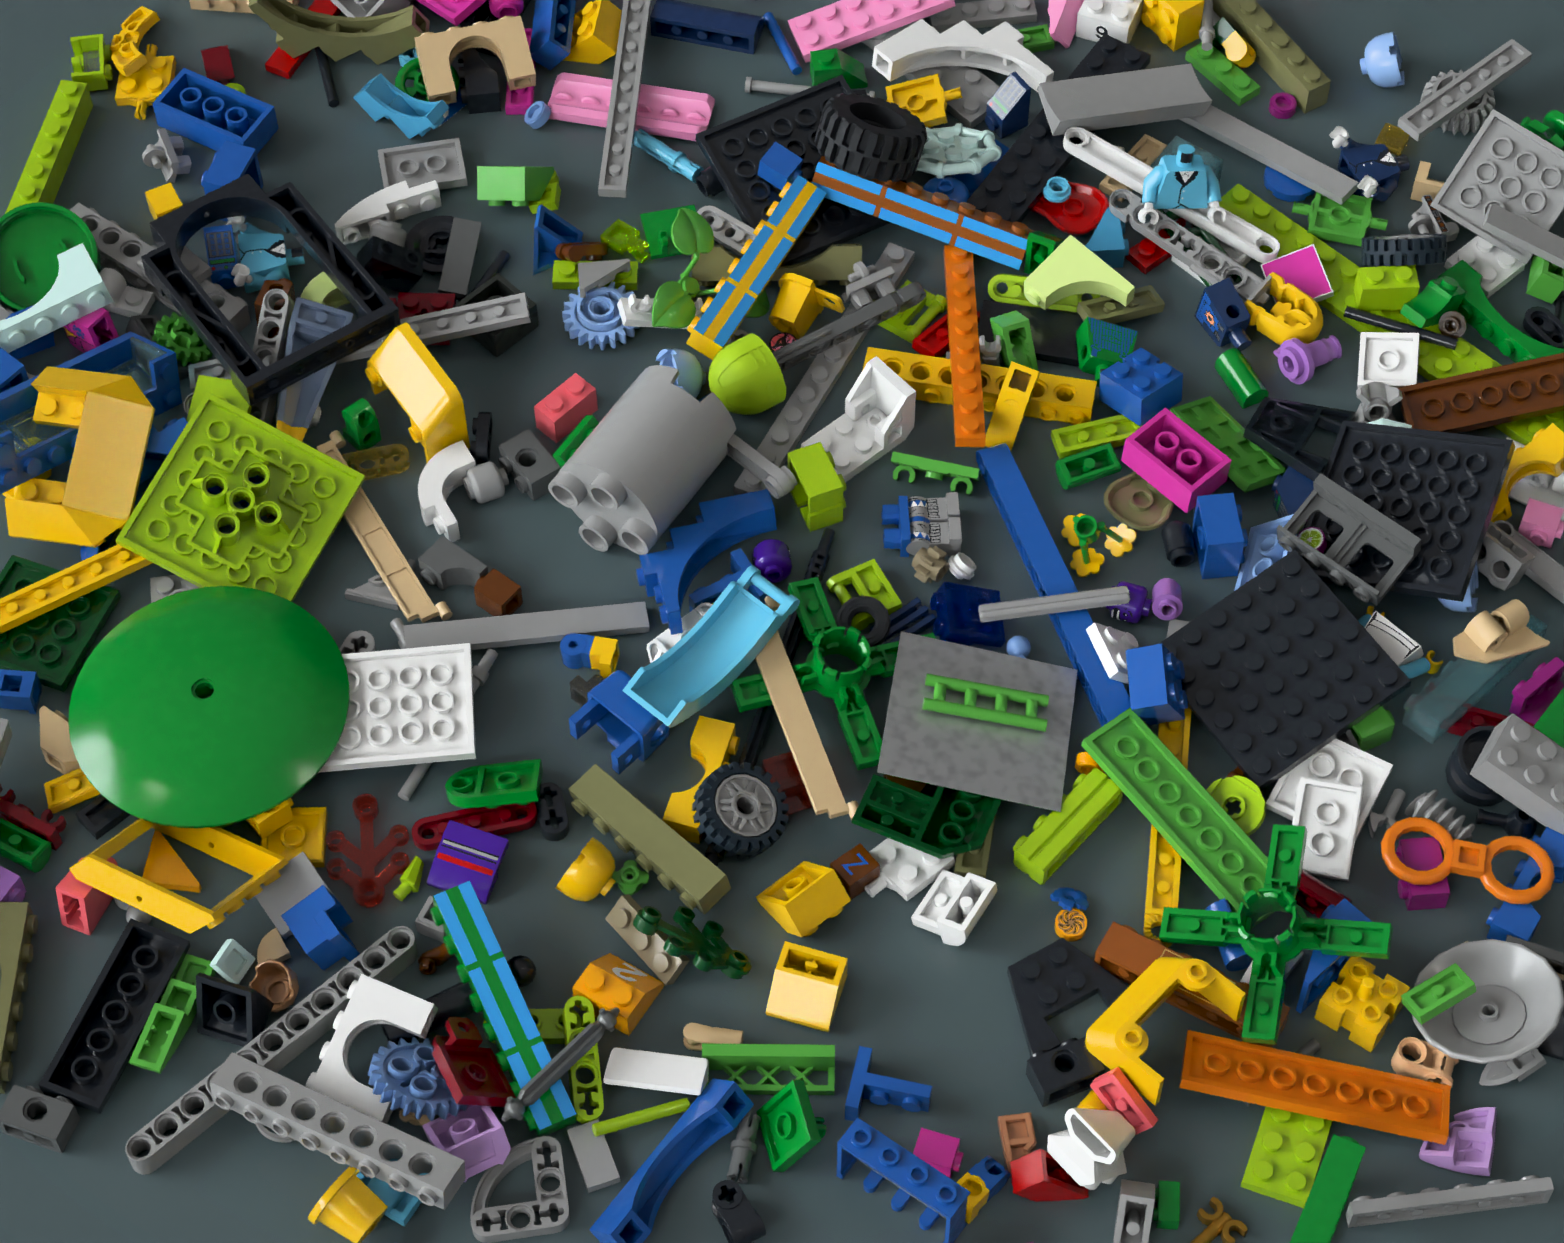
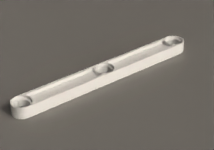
M1070 127L1065 132L1063 147L1068 153L1141 195L1143 194V181L1153 170L1152 167L1084 128ZM1078 137L1083 143L1074 144L1069 139ZM1208 203L1207 208L1168 209L1258 262L1266 263L1277 258L1280 243L1276 238L1226 209L1224 211L1227 217L1224 222L1221 219L1220 211L1213 213L1214 223L1207 216L1211 203ZM1262 245L1269 246L1273 252L1264 253L1259 247Z

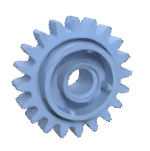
M614 281L608 287H594L587 291L586 298L580 297V289L577 287L578 295L570 293V302H564V311H562L564 329L569 331L570 339L578 337V345L580 346L588 341L589 349H593L595 344H599L600 349L604 350L607 343L615 349L617 340L626 344V335L634 337V329L640 328L623 326L617 303L620 298H629L634 292L626 293L625 285L615 289Z

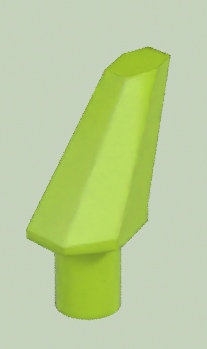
M418 856L414 857L403 875L399 878L401 884L393 892V895L399 901H403L411 891L413 893L419 891L424 863Z

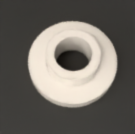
M958 552L956 556L952 555L948 559L949 570L956 578L970 580L974 576V571L977 567L973 560L964 553Z

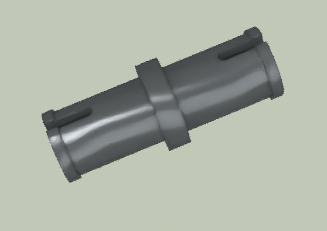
M749 1112L739 1123L736 1139L731 1142L730 1150L733 1153L727 1173V1179L735 1181L739 1169L737 1183L742 1184L748 1182L752 1156L757 1153L758 1147L755 1142L759 1123L761 1122V1117L754 1114L753 1119L750 1121V1126H748L751 1114Z

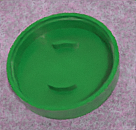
M43 202L24 204L10 210L0 218V300L8 308L17 312L38 303L50 291L57 279L59 272L57 255L81 243L85 246L98 273H100L101 260L99 248L85 222L69 209Z

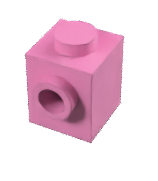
M1529 498L1518 532L1533 544L1551 549L1554 538L1561 539L1564 531V521H1561L1564 509Z

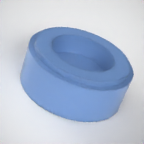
M537 101L527 109L524 120L533 129H538L549 119L551 108L543 101Z

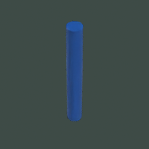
M765 13L763 15L765 23L791 72L794 75L800 74L802 67L773 13Z

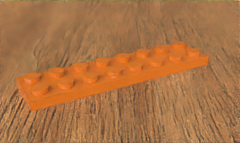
M1187 1030L1179 1088L1446 1145L1449 1137L1451 1087L1449 1085Z

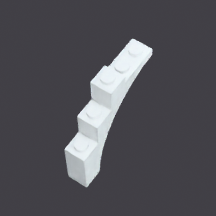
M920 19L876 45L872 61V67L890 82L907 73L925 68L969 66L991 70L1007 76L1016 71L1029 87L1037 91L1040 83L1051 82L1054 76V71L1047 64H1044L1030 50L1023 46L1024 36L1006 21L982 35L965 20L940 34L934 27Z

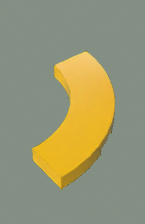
M143 6L135 10L121 24L122 30L119 34L114 35L110 45L111 59L117 70L126 77L148 63L145 55L139 52V45L146 32L160 21L157 12Z

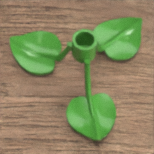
M680 208L678 210V214L672 224L671 238L679 252L685 255L694 254V257L686 270L680 274V280L677 282L668 281L657 290L652 307L653 327L680 329L689 326L696 314V307L692 299L716 293L714 292L715 288L699 290L698 281L695 278L689 277V273L700 258V253L707 254L713 249L714 234L709 223L700 214L687 208ZM765 289L746 315V318H757L768 313L770 304Z

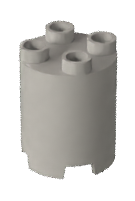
M662 365L645 368L548 485L551 495L563 506L571 508L584 522L579 527V534L595 550L605 552L614 543L636 554H647L730 451L727 447V442L736 431V426L729 411L713 392L699 402L691 394L674 385L679 375L678 369Z

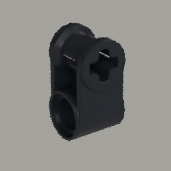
M724 1180L716 1184L712 1193L711 1209L722 1227L728 1243H751L765 1236L766 1230L759 1214L752 1208L738 1183L732 1180Z

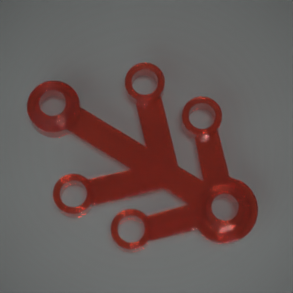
M361 794L354 799L352 804L354 815L360 820L361 850L346 840L344 834L338 830L327 834L326 843L330 851L341 852L362 868V878L346 868L345 862L340 858L331 859L327 863L326 868L331 879H341L353 888V896L358 905L370 908L379 905L385 897L384 887L397 874H403L409 866L410 860L408 855L404 852H397L392 855L390 864L375 877V867L396 846L407 844L409 833L404 825H395L390 829L389 835L374 849L373 819L379 813L377 799L373 795ZM366 808L371 809V811L369 812H362ZM397 833L404 834V836L401 838L394 837V835ZM333 839H341L338 844L331 843ZM399 860L405 861V864L401 866L395 865ZM335 866L342 867L338 872L332 871V868ZM368 891L375 892L373 895L364 896Z

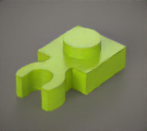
M555 170L539 201H529V208L532 214L537 213V208L541 204L551 211L559 209L561 188L559 186V177Z

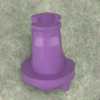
M1334 335L1309 344L1301 342L1298 338H1291L1284 341L1277 350H1274L1273 354L1278 357L1279 368L1283 375L1295 384H1303L1312 379L1316 367L1328 363L1334 358H1341L1342 348L1339 340Z

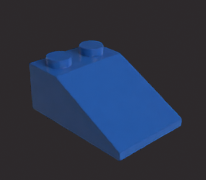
M1345 898L1336 906L1334 904L1329 905L1320 916V918L1373 922ZM1313 950L1296 1007L1300 1014L1326 991L1332 982L1338 979L1341 969L1351 956L1322 954L1320 950Z

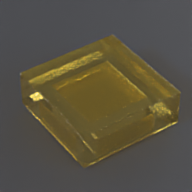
M1385 123L1375 144H1384L1391 154L1399 156L1408 143L1410 135L1397 126Z

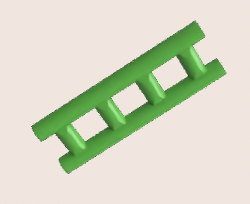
M926 674L925 686L934 687L933 699L924 697L922 710L1046 731L1048 720L1037 718L1038 706H1048L1049 695ZM946 691L964 692V704L946 701ZM977 695L995 698V710L976 707ZM1008 701L1025 703V715L1007 712Z

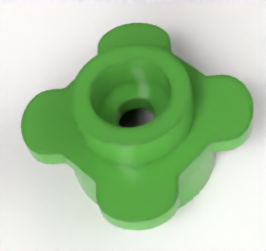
M627 860L619 871H614L611 878L616 881L615 884H618L619 889L624 894L633 895L642 888L643 884L649 881V874L646 871H641L635 861Z

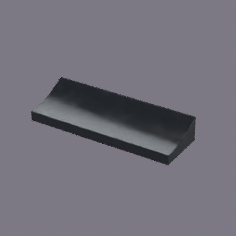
M130 918L39 1083L40 1090L46 1096L52 1098L62 1096L71 1100L74 1105L101 1114L133 1054L154 1004L160 1003L170 978H174L191 947L190 941Z

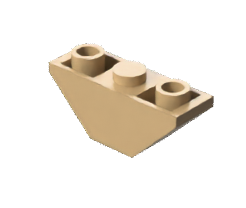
M43 705L39 709L40 747L46 762L62 774H67L80 768L70 741L69 720L60 711L55 710L53 712Z

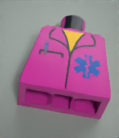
M100 308L63 326L70 343L83 353L119 337L108 310Z

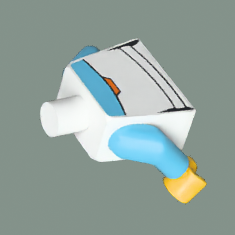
M1368 606L1366 614L1358 620L1359 623L1409 679L1424 673L1435 674L1439 671L1443 660L1440 662L1432 661L1436 654L1435 651L1430 650L1425 658H1421L1424 655L1421 645L1384 617L1385 612L1380 614L1375 611L1373 613L1374 606Z

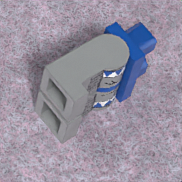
M958 492L946 493V497L924 498L921 496L908 498V496H898V504L882 505V525L898 524V528H886L883 530L884 548L900 549V557H909V554L916 555L921 548L928 549L934 546L946 552V556H956L958 552H961L962 532Z

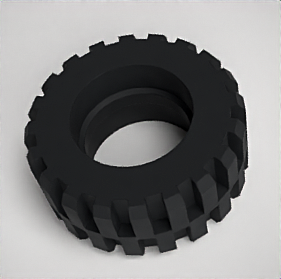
M843 93L832 97L825 104L815 136V145L820 155L825 156V160L829 163H834L841 170L845 169L853 175L864 176L870 180L878 179L882 182H887L888 180L899 182L900 180L908 179L916 172L927 139V132L924 123L916 115H912L909 110L902 109L895 103L886 102L878 97L873 98L870 95H857L856 93L845 95Z

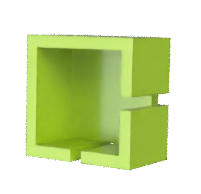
M821 442L788 452L787 468L797 480V485L790 493L797 507L808 504V506L800 508V513L809 531L812 532L843 521V509L846 508L843 491H846L847 488L842 474L837 475L834 469L835 463L830 451L826 452Z

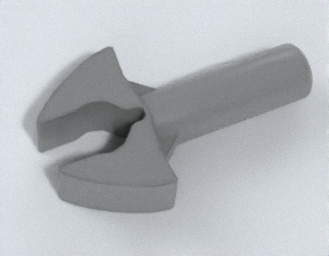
M1395 789L1382 814L1371 811L1368 820L1371 838L1374 837L1378 827L1387 824L1386 828L1388 830L1396 822L1395 817L1406 796L1402 789Z

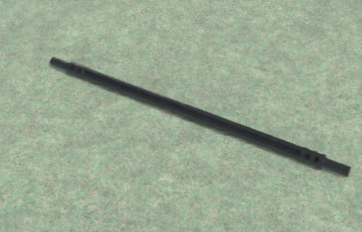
M824 529L818 548L812 553L804 580L818 577L819 581H822L830 559L828 553L835 536L833 529ZM796 610L791 614L782 639L791 664L803 633V627ZM773 705L757 709L739 759V766L743 762L751 763L750 769L756 766L775 712ZM712 842L708 845L705 857L718 866V863L723 861L726 850H722L720 853L715 851L714 847L716 844Z

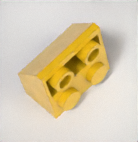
M595 0L594 2L590 1L583 9L574 13L571 51L562 61L601 64L615 55L617 52L622 10L609 0Z
M785 941L775 968L766 1015L829 1032L847 978L848 958Z

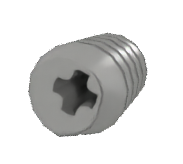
M1437 789L1419 795L1406 808V816L1424 817L1438 822L1451 833L1454 840L1471 842L1475 825L1471 823L1463 827L1466 816L1463 814L1455 819L1453 817L1457 810L1455 806L1445 810L1444 807L1448 802L1447 798L1435 801L1439 793Z

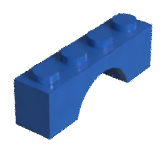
M1546 827L1542 836L1535 835L1532 841H1535L1545 849L1554 864L1555 879L1553 882L1563 883L1564 835ZM1529 857L1527 861L1521 859L1513 876L1517 877L1514 885L1507 883L1506 887L1514 890H1526L1534 887L1541 879L1540 868L1532 857ZM1503 901L1500 909L1496 907L1492 909L1486 921V924L1490 926L1486 938L1505 941L1507 935H1511L1530 942L1541 916L1531 903L1510 904Z

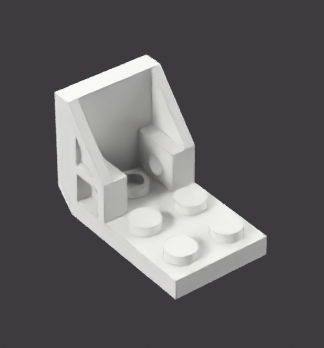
M876 356L867 362L845 399V413L803 442L801 448L821 442L826 452L830 451L833 456L834 469L837 475L842 474L846 483L906 440L914 428L916 391Z

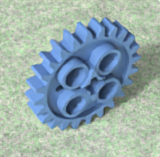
M412 1037L411 1043H407L403 1038H399L398 1045L388 1041L386 1048L380 1046L378 1053L373 1054L368 1071V1076H370L368 1084L374 1086L373 1094L381 1095V1103H392L390 1110L393 1111L400 1107L403 1109V1116H407L412 1112L415 1113L416 1120H419L423 1114L427 1115L430 1121H433L434 1116L437 1114L440 1118L446 1120L448 1113L456 1117L458 1116L459 1109L463 1111L467 1109V1105H457L432 1055L435 1049L433 1045H430L429 1038H426L423 1043H419L415 1037Z

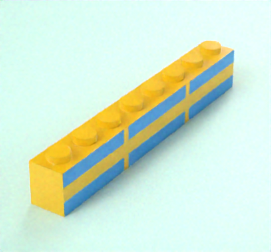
M799 175L792 184L789 182L785 184L779 194L782 200L780 202L774 201L766 213L769 216L767 222L763 219L759 222L753 232L756 235L754 241L750 238L746 241L740 251L743 254L741 260L737 257L733 260L727 270L730 273L728 279L724 277L720 279L714 289V292L717 293L715 298L713 299L709 296L700 310L704 313L702 317L695 316L690 323L687 331L691 334L686 342L687 345L713 360L715 355L728 344L820 207L827 194L825 191Z

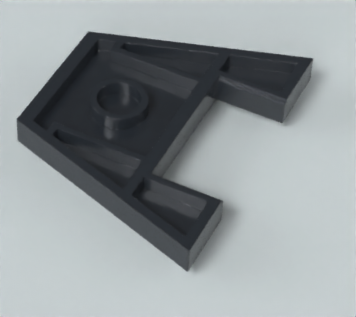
M1264 397L1247 424L1243 437L1307 478L1315 481L1319 474L1324 472L1328 459L1305 451L1303 448L1317 426L1338 434L1342 422L1353 421L1356 412Z
M1064 938L1008 967L1007 971L1030 1057L1040 1050L1050 1051L1061 1045V1042L1046 1021L1096 994H1099L1109 1008L1128 988L1127 985Z

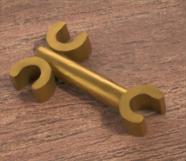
M1212 1197L1209 1205L1216 1213L1208 1214L1202 1208L1198 1210L1197 1217L1199 1221L1209 1226L1190 1243H1211L1220 1233L1223 1243H1235V1239L1230 1236L1229 1232L1237 1231L1244 1237L1248 1229L1242 1221L1233 1220L1228 1213L1223 1212L1222 1202L1218 1198Z

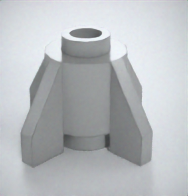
M1374 381L1356 390L1357 398L1361 403L1352 422L1368 423V420L1372 422L1381 418L1396 421L1392 413V406L1403 399L1402 392L1398 388Z

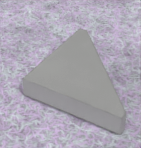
M630 259L578 263L580 297L586 298L587 291L596 286L601 288L613 281L617 273L629 272L631 270Z
M409 559L408 563L414 572L416 567L415 560ZM379 574L368 579L367 583L355 589L349 588L345 591V598L347 600L398 611L400 609Z

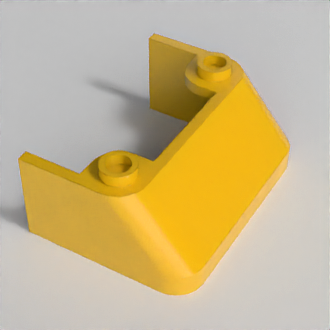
M405 322L395 327L367 361L368 368L365 369V373L371 383L372 392L376 395L389 389L410 417L411 427L408 428L409 433L415 443L420 442L424 447L426 463L442 449L461 440L469 449L470 443L464 403L457 387L408 323Z
M1160 957L1156 959L1088 1028L1086 1033L1085 1045L1087 1050L1110 1070L1119 1067L1136 1091L1154 1106L1160 1101L1164 1078L1140 1059L1146 1052L1149 1043L1147 1033L1140 1026L1180 985L1190 991L1199 992L1234 1021H1237L1241 1015L1246 993L1201 959Z

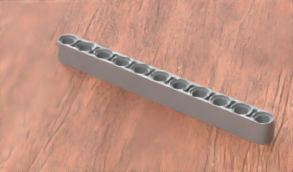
M396 926L389 930L235 1054L276 1073L279 1072L333 1028L337 1014L340 1010L345 1011L350 1000L347 998L349 989L345 988L352 984L354 980L358 981L361 974L388 984L414 963L418 956V949L413 931L406 926ZM400 944H408L405 948H396ZM375 964H383V966L378 969L371 968ZM325 1004L333 1005L331 1008L326 1010L320 1009ZM299 1025H308L303 1030H294ZM274 1045H282L281 1048L276 1051H269V1049ZM222 1065L129 1138L125 1146V1152L134 1171L143 1175L156 1171L231 1110H224L212 1101L210 1080ZM195 1108H203L198 1114H190ZM169 1129H177V1131L170 1136L163 1135ZM143 1150L150 1151L144 1157H136Z

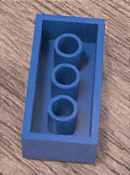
M183 68L152 103L158 126L215 151L220 150L225 141L255 148L258 154L279 129L274 106L186 68Z

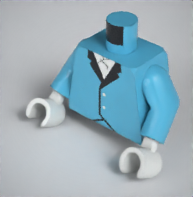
M1179 145L1177 155H1164L1161 157L1159 165L1155 166L1145 177L1142 203L1145 205L1138 213V219L1141 223H1145V216L1149 212L1151 213V224L1155 225L1158 222L1159 215L1153 210V206L1154 209L1207 208L1208 203H1211V208L1207 216L1212 223H1214L1213 213L1215 211L1221 212L1223 222L1226 220L1227 214L1219 206V202L1222 201L1219 181L1211 167L1204 164L1202 156L1194 155L1195 148L1192 145Z
M244 216L227 218L229 221L226 225L232 224L234 233L238 230L240 231L238 243L241 263L234 266L231 275L235 276L233 281L236 286L244 285L246 293L261 290L266 280L278 281L281 278L290 280L289 266L305 264L303 247L286 249L284 235L261 230L248 222L244 224Z

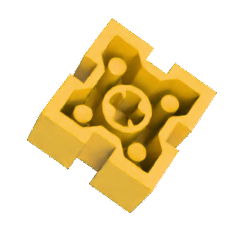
M1351 956L1341 969L1337 983L1332 982L1319 1000L1314 1018L1336 1032L1341 1026L1350 1031L1348 1039L1371 1053L1384 1035L1387 1024L1393 1022L1404 1006L1401 995L1409 991L1410 987L1388 973L1384 979L1374 974L1376 966L1361 957Z

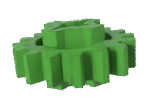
M172 312L170 317L163 315L161 321L158 320L152 340L176 352V359L180 360L183 366H186L188 362L192 364L199 363V361L204 362L209 357H212L213 353L183 316L179 317L175 312Z

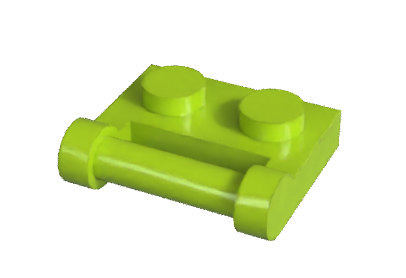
M907 280L900 288H903L911 284L912 282ZM924 289L926 297L920 303L901 313L899 312L878 325L912 343L938 313H943L947 309L946 298L938 294L935 296ZM925 305L929 307L913 325L907 326Z
M875 559L830 577L826 582L830 592L836 594L842 605L852 598L845 588L846 585L852 583L859 596H869L880 601L888 610L889 615L902 607L901 600ZM862 612L853 617L851 626L861 631L870 623L875 622L872 615Z

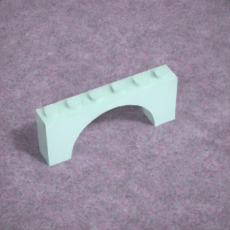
M83 243L57 255L59 261L57 279L50 291L38 303L16 316L0 320V347L7 353L114 302Z

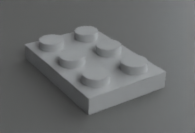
M459 138L377 150L384 188L405 180L409 188L436 180L439 190L468 186Z

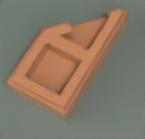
M1031 1112L998 1116L997 1123L1005 1166L1010 1172L1009 1178H1012L1010 1162L1032 1153L1036 1148L1037 1142Z

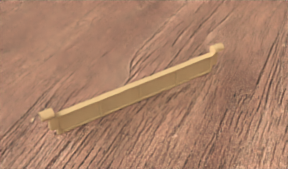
M335 430L329 435L331 440L317 446L316 449L347 465L338 450L346 445V441L340 431ZM360 486L343 516L408 622L420 618L423 623L440 615L442 620L451 618L453 614L445 601H441L434 606Z
M769 596L765 597V605L775 612L779 607V603ZM777 630L762 651L756 656L755 660L816 815L827 812L829 818L832 819L849 814L852 820L859 804L857 801H851L846 804Z

